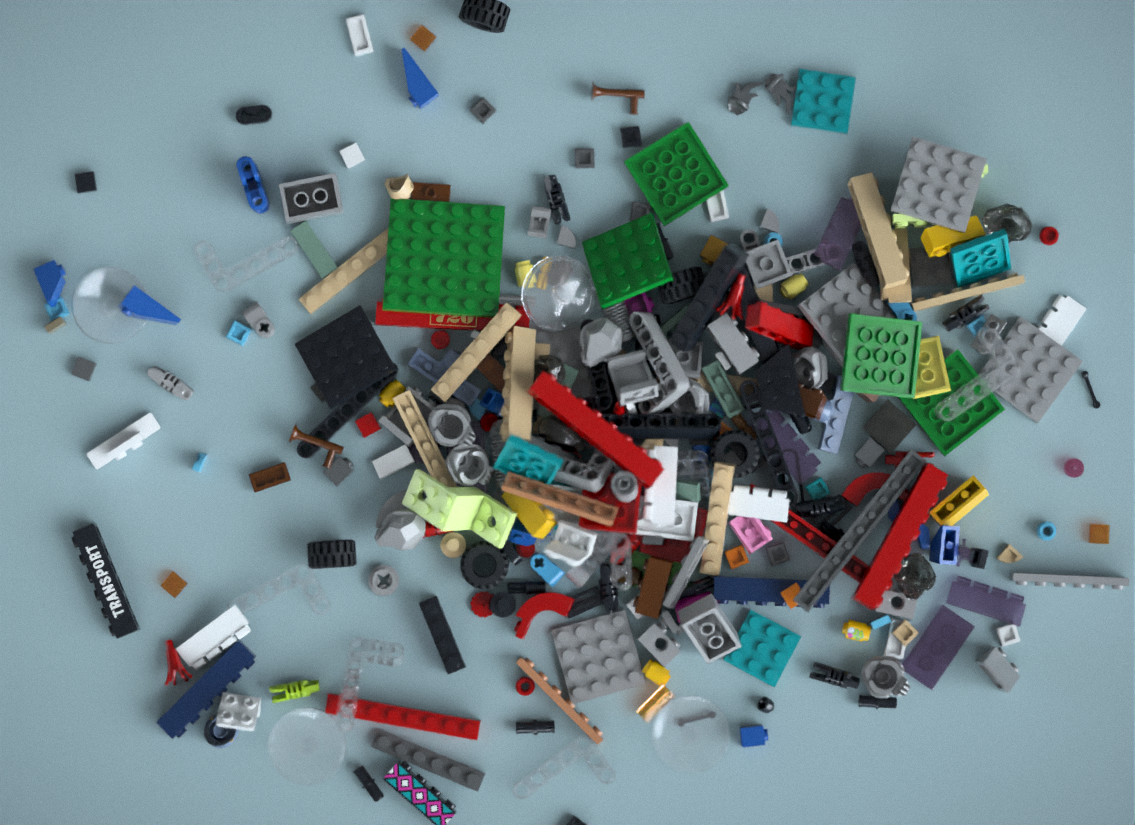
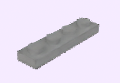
M703 536L693 539L689 555L683 558L680 572L674 575L672 579L673 585L671 589L666 591L663 597L665 600L664 606L668 608L676 606L709 539Z

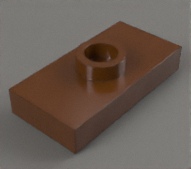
M412 182L414 189L411 200L450 202L451 185Z
M285 462L248 474L254 493L291 481Z

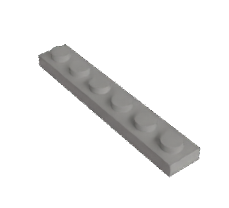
M1011 573V581H1016V585H1027V581L1035 582V586H1046L1047 582H1053L1054 586L1066 587V583H1073V587L1085 588V584H1093L1092 588L1104 589V585H1112V589L1123 590V586H1129V578Z

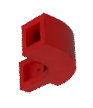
M874 472L862 475L849 483L840 496H843L845 500L857 507L869 491L880 489L891 474ZM905 488L898 499L904 502L909 490Z
M554 592L542 593L530 598L520 607L516 616L522 618V621H518L514 631L517 632L515 637L524 639L532 620L542 611L550 610L565 617L568 616L575 599L568 595Z

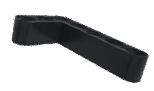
M584 320L581 323L580 330H582V328L585 325L593 322L594 320ZM603 361L602 367L599 370L596 369V366H588L594 395L582 399L587 404L591 403V410L595 409L600 414L613 412L614 406L618 401L608 372V362ZM602 380H605L606 385L601 389L600 383ZM609 398V405L604 407V401Z

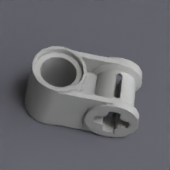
M257 301L241 312L261 337H272L275 327ZM263 325L269 326V327H268V330H269V331H268L267 333L264 332V331H262V330H263V328H262Z

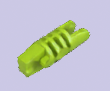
M308 679L273 685L269 687L271 693L285 691L284 694L271 698L272 703L310 696L311 693L320 691L318 680L308 681Z

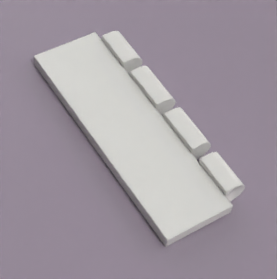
M1058 295L1052 304V307L1057 309V311L1049 309L1041 320L1046 325V328L1038 325L1037 328L1062 346L1086 308L1069 296L1064 298Z
M655 446L654 450L647 449V455L652 459H658L663 464L662 467L665 470L649 489L645 488L644 502H652V506L644 505L643 519H650L653 524L674 525L678 447Z
M735 484L734 491H731L728 514L787 522L790 499H786L787 491L773 490L771 497L769 496V489L754 487L753 494H750V486Z
M233 605L177 647L176 650L189 667L193 666L198 671L208 663V660L211 661L223 652L222 648L226 650L238 640L235 635L241 639L251 631L247 625L249 621L238 607Z

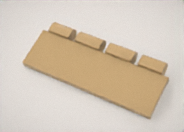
M892 229L896 233V244L902 251V262L908 268L909 277L905 284L884 290L880 286L881 300H888V303L912 302L907 229Z

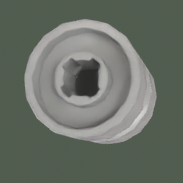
M620 472L613 477L612 489L615 497L621 502L634 500L638 494V485L635 477L629 472Z

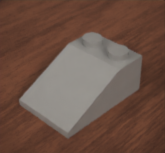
M992 646L975 662L1000 691L1008 693L1020 678L1017 673L1019 669L1013 662L1008 663L1005 659L1007 655L1000 647L997 649Z

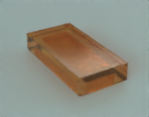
M663 684L636 712L648 723L675 695Z

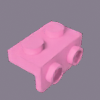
M737 516L728 522L749 554L772 540L771 531L758 518Z

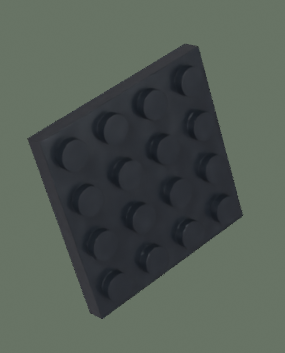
M361 305L295 343L297 350L330 409L397 371Z

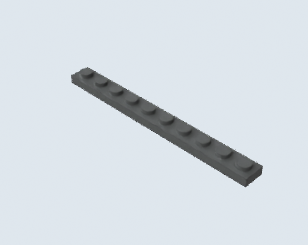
M912 449L907 453L792 601L806 612H809L926 463L925 459Z

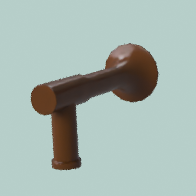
M592 81L591 101L598 96L631 98L629 114L638 115V98L644 99L645 90L601 88Z
M295 424L289 443L292 440H303L329 450L322 465L331 469L335 453L341 455L344 446L300 431L297 424Z

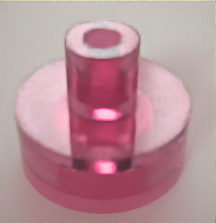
M1069 459L1064 464V472L1068 477H1079L1084 471V465L1079 459Z

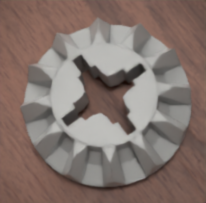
M377 566L369 575V586L375 594L387 596L396 591L399 585V576L396 570L390 566ZM390 574L387 580L390 587L386 584L378 587L381 580L377 575L385 577Z

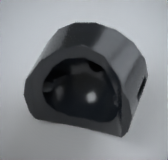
M498 592L489 600V609L497 617H508L515 611L516 601L510 593Z

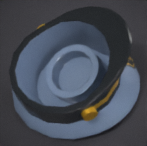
M215 715L206 722L204 737L213 747L226 748L235 741L239 729L217 726V715Z

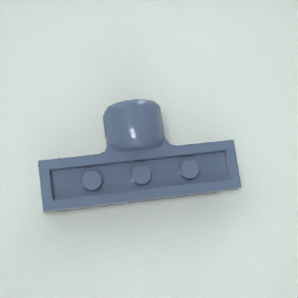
M418 348L408 362V365L437 383L459 358L461 353L450 349L443 360L439 362ZM465 380L453 395L472 407L482 390Z
M841 375L836 377L830 400L826 401L820 420L810 418L823 423L818 449L833 454H838L854 393L840 391Z

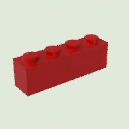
M756 302V304L748 306L745 328L797 350L812 346L814 326L807 323V320L798 319L791 313H784L779 308L768 306L765 302Z

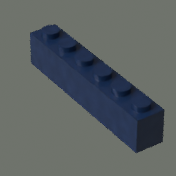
M714 576L713 597L717 600L718 604H728L729 600H734L738 605H748V601H755V605L767 606V602H775V606H786V602L780 592L795 583L801 589L808 580ZM830 585L813 605V608H825V604H829Z
M238 640L156 723L172 739L176 736L180 738L187 731L185 727L189 723L193 725L201 717L199 713L203 709L207 711L214 704L212 700L217 695L221 697L222 693L228 690L226 686L230 682L234 684L242 676L240 672L244 668L248 670L255 664L253 659L256 655L241 640Z

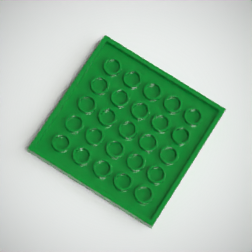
M391 198L383 311L494 318L499 311L505 206Z

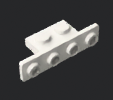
M148 413L88 452L87 456L94 467L99 469L114 458L118 461L126 456L125 451L132 448L135 450L143 445L141 441L161 427L153 414Z

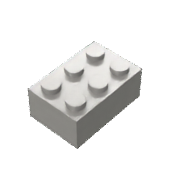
M336 173L279 184L287 224L344 213Z
M726 313L709 324L706 330L720 351L724 353L737 376H739L759 362V354L754 347H749L747 344L749 339L743 331L739 332L736 327L738 325L737 321L731 318L732 315L728 316Z
M712 594L678 611L682 627L707 664L742 647L737 631Z

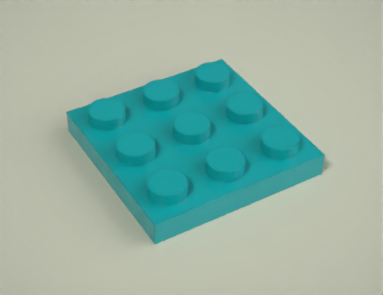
M799 69L791 126L848 134L856 77Z
M1005 229L994 231L989 235L975 238L972 241L950 248L957 288L1012 269L1008 236Z
M511 434L493 468L505 474L511 472L550 485L563 460L558 458L557 455L550 454L539 446L532 445L521 437Z
M750 609L738 631L742 647L726 654L724 661L775 688L802 636Z

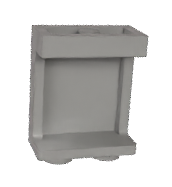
M645 350L633 351L620 356L616 355L607 359L608 372L621 406L658 397V384L651 375L646 361Z
M408 386L406 388L407 391H411L428 425L429 414L438 405L431 399H428V401L421 397L423 393L416 387L411 389ZM395 405L386 417L384 415L381 417L379 422L411 448L414 441Z

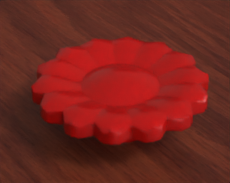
M481 591L472 597L470 605L475 615L483 616L484 618L492 615L489 609V600L493 594H489L488 591Z

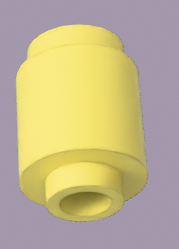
M530 260L515 263L516 268L514 271L518 287H522L523 290L533 288V284L537 283Z
M801 273L798 275L794 274L780 284L781 288L779 291L785 299L789 298L792 300L805 291L809 284Z

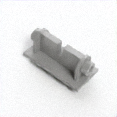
M991 314L970 346L977 349L980 354L986 355L1007 322Z

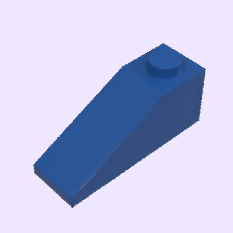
M404 47L401 50L410 94L408 99L414 107L418 105L422 109L436 99L439 94Z
M135 285L118 305L121 308L120 311L127 317L132 316L133 318L176 325L181 321L179 317Z

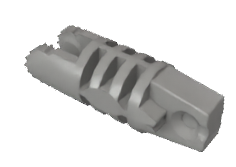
M154 366L147 372L148 377L152 378L159 386L171 394L186 401L191 398L194 390L169 371H164Z

